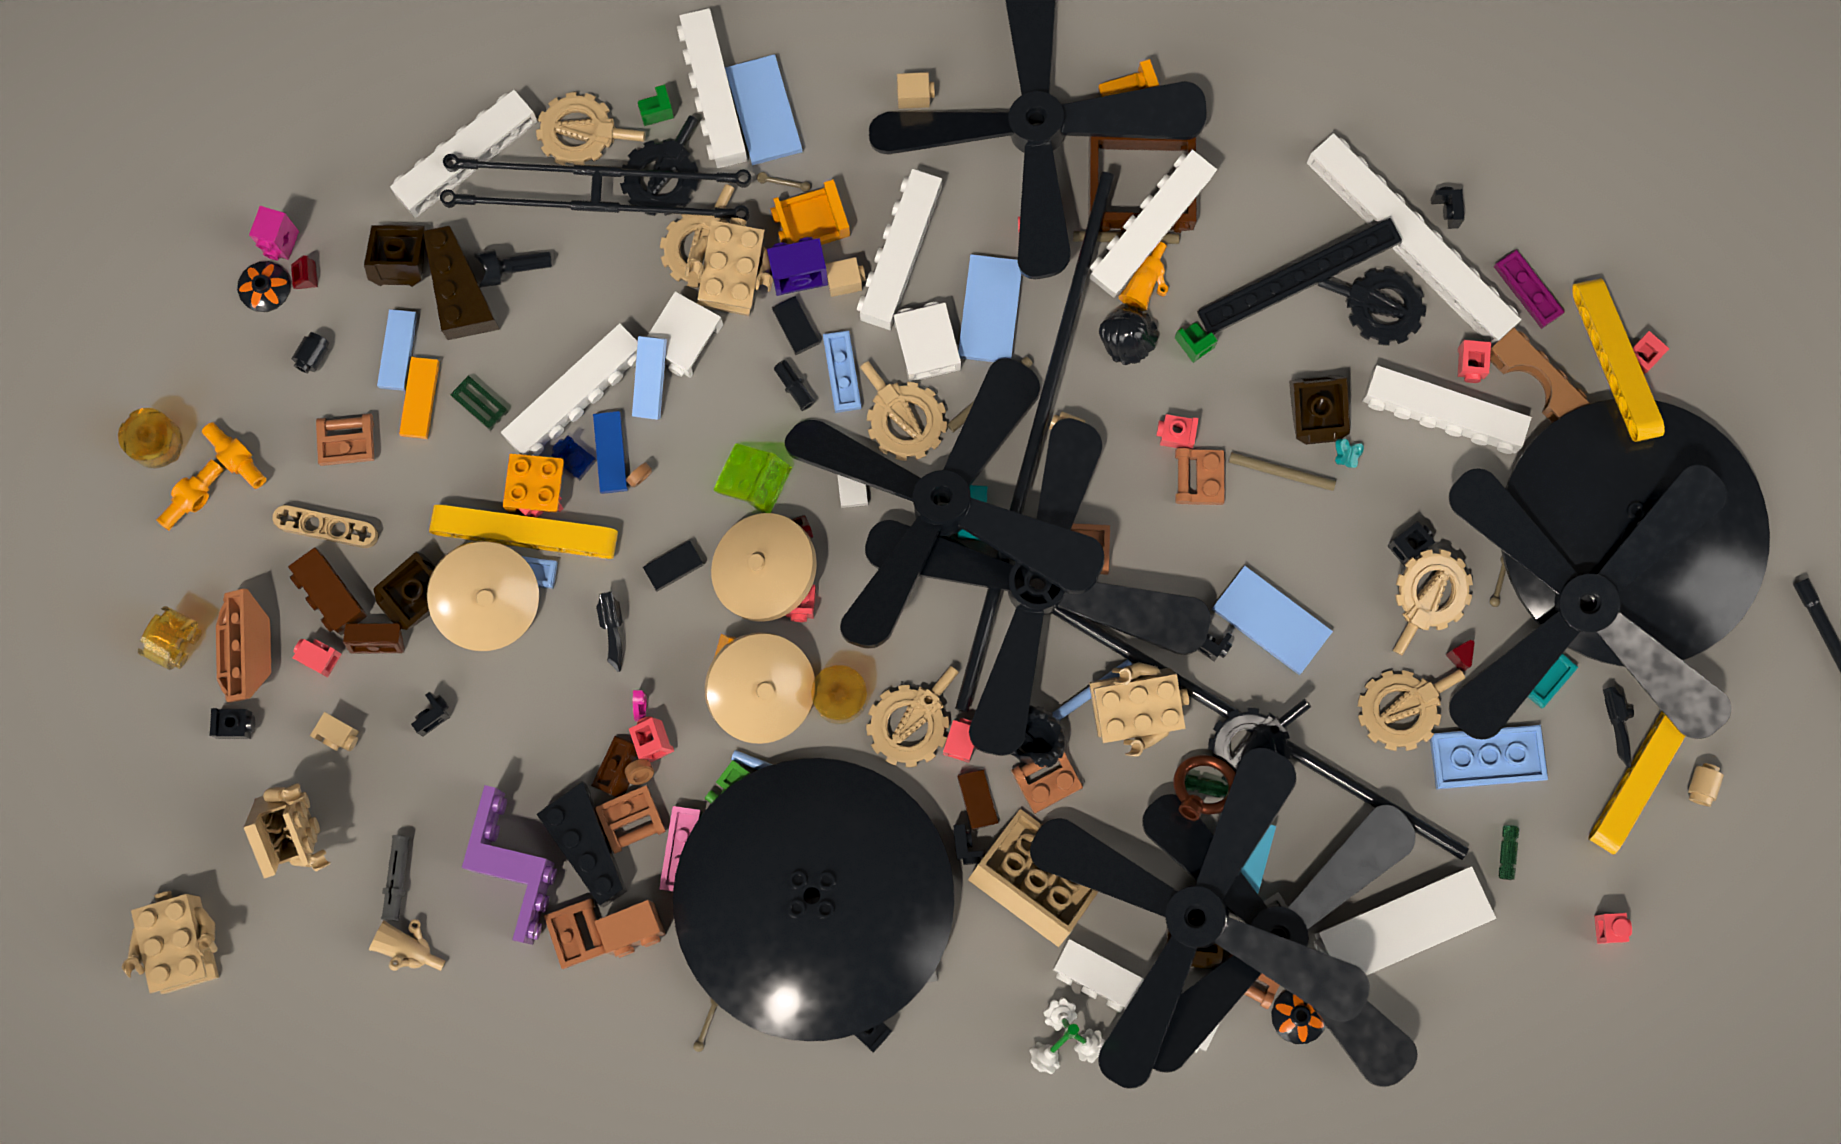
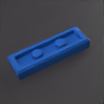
M616 411L593 414L600 493L628 491L621 413Z

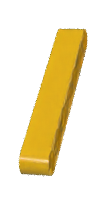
M1598 278L1575 283L1572 288L1574 302L1630 437L1634 442L1663 436L1664 422L1604 280Z
M447 505L433 506L429 533L443 537L472 541H491L509 546L605 559L614 558L618 535L617 530L608 527Z
M1662 711L1632 760L1631 768H1628L1589 834L1588 840L1612 855L1621 848L1685 738Z

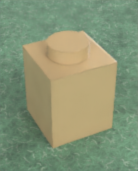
M897 74L898 109L929 108L930 98H935L934 82H929V74Z
M856 257L825 264L831 297L862 291L861 282L866 281L863 265L858 266Z

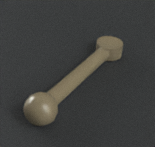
M760 172L757 175V180L761 184L772 182L801 188L804 192H808L811 188L808 182L798 183L769 177L764 172Z
M1502 556L1500 558L1502 566L1494 597L1490 599V605L1493 607L1500 605L1499 596L1506 573Z
M710 998L711 1007L699 1039L693 1044V1049L696 1052H701L704 1049L703 1042L716 1007L719 1006L712 998Z

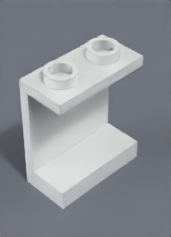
M674 292L648 336L667 339L665 364L669 366L668 369L677 376L682 377L684 374L691 378L693 375L692 365L713 331L717 334L719 333L723 322L719 315Z
M930 302L925 304L923 308L916 310L905 308L898 311V314L893 315L894 327L897 329L909 382L961 370V361L946 303Z

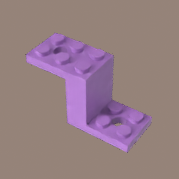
M484 785L462 868L471 872L527 885L512 940L533 945L534 940H538L541 934L542 924L539 923L541 912L545 913L550 897L546 894L549 884H554L557 869L554 868L555 863L548 859L491 846L492 842H496L500 826L497 825L499 815H503L505 812L507 799L504 798V792L495 787Z

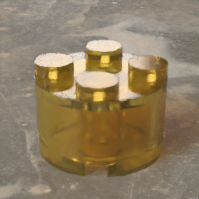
M141 408L129 414L130 417L124 423L122 422L118 431L120 447L140 465L147 468H161L176 462L180 457L183 444L181 430L176 423L162 412L153 408Z
M164 606L161 608L165 611L162 616L155 614L146 627L140 640L145 645L143 650L138 648V654L168 670L174 667L181 669L188 658V654L185 652L190 644L194 645L197 643L202 630L197 628V621L168 606Z
M844 665L824 668L813 682L811 690L812 701L816 711L824 720L833 724H846L859 717L865 710L867 704L866 684L863 677L853 668ZM843 689L844 694L847 696H842L840 701H837L833 693Z

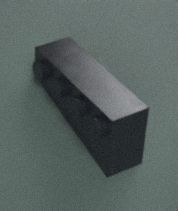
M582 781L538 812L537 816L599 906L606 907L627 892V889L596 812L588 785Z

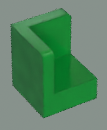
M665 84L655 87L657 96L637 102L644 126L674 119Z
M1198 323L1192 324L1185 330L1180 328L1175 335L1176 341L1193 363L1215 349L1218 342L1212 332L1206 335Z

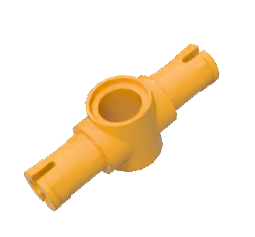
M214 422L207 424L202 429V434L215 447L216 458L232 474L234 472L241 474L254 489L260 488L266 482V477L253 464V459L251 458L253 455L236 437L234 439L228 437Z
M210 459L195 477L181 479L172 489V503L156 521L170 531L185 513L199 511L209 498L207 493L209 491L208 487L224 469L214 460Z

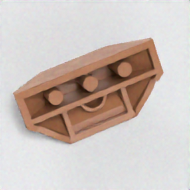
M240 589L224 594V604L220 609L216 623L217 681L225 694L227 702L250 699L271 674L270 618L248 589Z

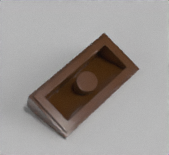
M397 623L345 625L343 643L350 654L404 653L402 631Z
M614 736L594 778L592 787L617 798L626 793L630 783L626 778L625 768L631 762L639 760L634 743Z
M984 770L958 775L957 780L971 830L999 824Z

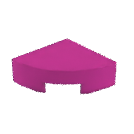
M633 690L634 720L638 721L646 717L647 695L643 690Z

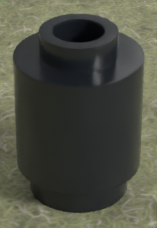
M314 332L304 336L291 358L295 362L294 367L306 374L309 371L316 372L328 352L327 346L329 342Z

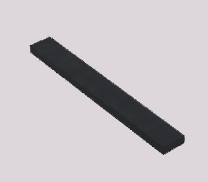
M1388 218L1197 311V314L1207 334L1211 332L1215 334L1401 244L1402 239L1391 218Z

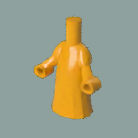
M1159 242L1151 255L1141 264L1127 286L1118 295L1120 301L1128 306H1134L1141 311H1146L1156 281L1158 282L1157 294L1162 297L1166 296L1168 286L1165 284L1163 277L1165 268L1160 260L1167 247L1166 244Z

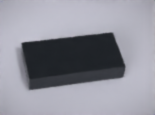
M796 296L772 307V311L795 355L819 345V340Z
M688 541L645 565L643 569L656 592L704 566L691 541Z

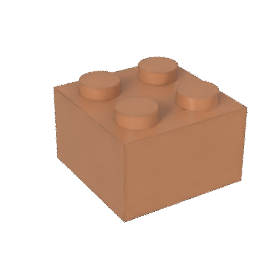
M649 900L594 921L606 954L615 955V957L619 958L634 953L633 947L638 945L645 946V948L661 942V936L666 935L655 903Z

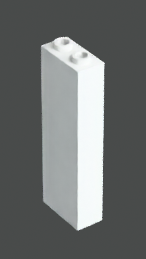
M1471 866L1314 934L1317 939L1314 941V946L1317 951L1356 965L1366 975H1369L1496 919Z

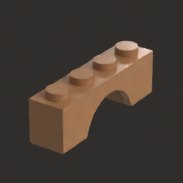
M1513 327L1491 348L1490 362L1503 375L1515 371L1525 372L1534 376L1541 383L1545 391V405L1542 413L1552 423L1562 416L1590 404L1585 393L1578 388H1574L1568 382L1565 373L1555 369L1549 363L1548 357L1542 351L1536 350L1523 332L1517 331Z

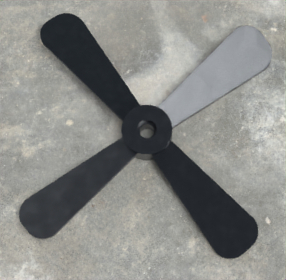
M1005 0L1021 96L1013 102L1009 112H886L875 117L870 123L869 141L871 147L881 154H896L1011 136L1014 145L1024 153L1018 267L1025 277L1037 280L1061 273L1067 267L1071 257L1053 151L1063 141L1064 136L1190 140L1197 137L1205 127L1207 119L1206 99L1199 86L1192 82L1182 81L1061 104L1056 97L1050 94L1056 0Z
M1002 358L993 362L989 367L944 469L930 472L922 478L822 421H802L796 424L787 434L785 448L792 458L912 501L914 505L916 520L843 616L840 630L845 641L866 649L884 644L894 631L937 537L950 536L962 529L1069 594H1082L1094 586L1104 566V551L1101 544L1095 538L971 498L969 487L1039 398L1040 382L1031 369L1009 358ZM942 502L948 503L946 505H937Z
M1065 418L1055 423L1052 427L1036 519L1071 530L1102 451L1101 437L1091 425L1076 419ZM884 520L874 525L869 532L865 544V555L869 563L879 569L911 526L894 520ZM937 537L919 575L920 577L1008 591V596L1016 608L969 728V738L973 746L983 753L996 756L1013 754L1023 744L1044 615L1053 612L1059 607L1179 655H1189L1199 650L1206 640L1211 623L1208 607L1203 601L1195 597L1096 582L1087 592L1069 594L1017 562L1012 565ZM1035 578L1041 579L1045 587L1036 590L1031 587L1030 581Z
M1703 465L1685 468L1597 574H1578L1491 472L1476 468L1462 474L1452 485L1448 495L1449 504L1453 512L1555 591L1556 613L1453 694L1449 702V714L1453 722L1464 733L1475 739L1485 740L1497 735L1581 631L1596 632L1681 734L1693 739H1702L1713 735L1719 730L1731 715L1732 706L1728 696L1619 612L1620 598L1618 593L1723 508L1727 492L1722 480L1710 468ZM1585 595H1589L1593 600V606L1588 611L1583 610L1580 606V600Z
M1267 748L1252 749L1242 757L1196 885L1180 891L1175 890L1067 819L1056 818L1049 820L1040 827L1030 846V856L1033 863L1039 869L1163 916L1172 935L1099 1052L1098 1062L1100 1070L1107 1079L1123 1088L1133 1089L1142 1086L1150 1078L1198 948L1202 949L1218 944L1333 1020L1349 1021L1357 1017L1362 1011L1370 993V983L1362 969L1351 963L1230 918L1226 904L1223 901L1295 788L1297 781L1296 771L1286 757ZM1195 910H1202L1205 914V920L1199 926L1193 925L1190 919L1191 914Z
M1163 795L1145 810L1142 817L1143 830L1148 838L1197 881L1213 834L1200 817L1198 820L1192 821L1180 813L1179 806L1182 802L1177 795ZM1391 805L1378 806L1368 814L1288 908L1281 906L1268 908L1241 872L1223 901L1227 909L1243 923L1269 933L1276 931L1283 938L1307 947L1309 942L1308 929L1410 854L1415 845V830L1410 821L1398 808ZM1233 955L1180 995L1153 1070L1161 1073H1170L1181 1068L1262 973ZM1366 1001L1360 1014L1349 1021L1333 1020L1313 1007L1363 1077L1372 1085L1378 1087L1392 1086L1401 1081L1416 1065L1418 1053L1413 1040L1369 1001Z

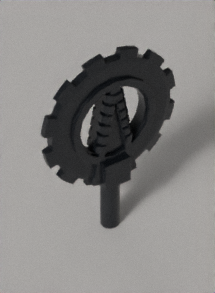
M689 115L675 141L672 139L670 141L663 140V143L655 144L654 140L643 143L645 147L638 151L635 148L629 153L628 157L630 160L627 165H622V169L643 170L648 164L655 161L653 166L655 171L698 173L696 162H690L688 158L690 153L684 147L698 120ZM624 176V183H620L623 194L628 193L631 198L628 201L631 205L679 207L682 205L684 208L691 201L689 196L692 191L696 192L699 181L678 178L677 185L671 192L658 196V192L664 188L671 178L650 177L646 191L641 185V176ZM644 212L647 215L656 216V213Z
M1384 268L1383 272L1376 273L1375 269L1364 274L1365 279L1362 281L1357 279L1351 287L1331 279L1318 283L1319 287L1347 297L1345 302H1347V308H1351L1352 315L1349 316V320L1352 326L1357 325L1362 331L1360 335L1368 341L1370 338L1378 340L1379 345L1389 346V342L1397 341L1400 344L1409 340L1407 335L1411 332L1416 334L1422 326L1419 323L1420 318L1426 315V305H1422L1421 298L1424 297L1421 288H1416L1411 283L1413 279L1404 273L1401 276L1394 273L1395 269ZM1390 289L1395 291L1403 299L1405 307L1401 306L1398 302L1396 303L1395 300H1391L1390 297H1386L1385 294H1381L1378 290ZM1369 313L1385 315L1387 317L1391 316L1393 318L1397 317L1401 320L1396 324H1380Z
M1304 698L1280 718L1270 712L1267 716L1259 713L1260 709L1248 707V712L1239 713L1238 709L1227 713L1228 719L1224 722L1219 720L1214 726L1213 730L1216 731L1214 739L1209 738L1208 750H1213V756L1230 765L1235 773L1242 757L1248 751L1255 748H1267L1291 760L1292 747H1287L1286 739L1290 738L1287 726L1310 709L1311 705ZM1254 729L1231 756L1230 743L1233 736L1241 730ZM1223 776L1222 779L1227 782L1225 776Z

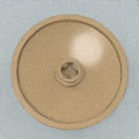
M773 513L749 516L732 526L722 537L715 550L712 560L711 578L716 595L727 609L744 619L765 622L781 618L801 604L813 585L817 566L815 549L808 534L791 519Z
M491 541L470 542L451 550L434 568L427 588L429 613L438 630L454 644L474 651L496 650L515 642L530 627L539 603L538 583L530 565L513 549Z
M750 633L729 642L713 659L705 680L706 703L713 719L728 734L749 743H770L791 734L807 717L815 696L814 673L806 655L791 641L771 633Z

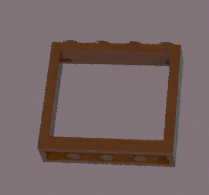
M1089 136L1088 220L1098 187V149L1187 151L1188 155L1192 149L1196 152V137L1190 140ZM1196 198L1187 208V214H1182L1170 230H1174L1175 233L1194 230L1196 224ZM1104 212L1100 229H1102V232L1109 231L1110 229H1121V231L1126 232L1123 226L1132 215L1138 217L1140 213Z

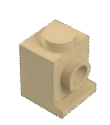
M324 712L310 736L336 751L341 747L350 752L358 741L357 734L359 731Z

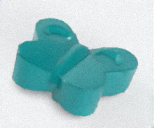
M1337 439L1335 446L1338 455L1335 458V462L1338 465H1346L1348 468H1356L1358 466V458L1364 450L1363 444L1353 443L1350 445L1347 439Z

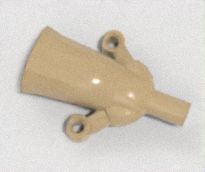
M383 920L370 945L369 951L392 957L389 963V968L392 971L407 966L414 969L420 968L425 964L437 970H442L446 960L430 954L429 944L423 939L418 920H412L408 927L409 932L414 935V939Z

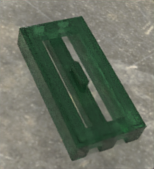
M469 375L450 394L454 400L490 431L494 428L493 426L496 422L499 423L501 417L509 412ZM470 384L498 409L496 414L472 394L466 386ZM463 392L478 407H480L486 414H488L491 417V419L489 421L486 420L463 398H461L459 394Z

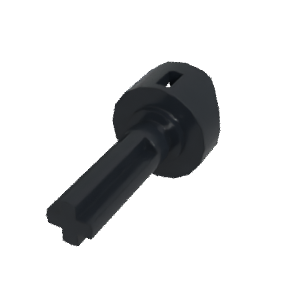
M495 249L474 252V257L479 260L485 271L480 288L501 285L500 277H502V273L509 274L552 267L550 252L509 257L501 260L496 255Z

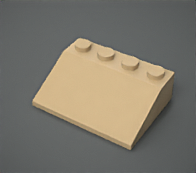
M1019 809L968 880L1059 947L1073 930L1098 891L1043 871L1033 863L1030 856V846L1042 824Z

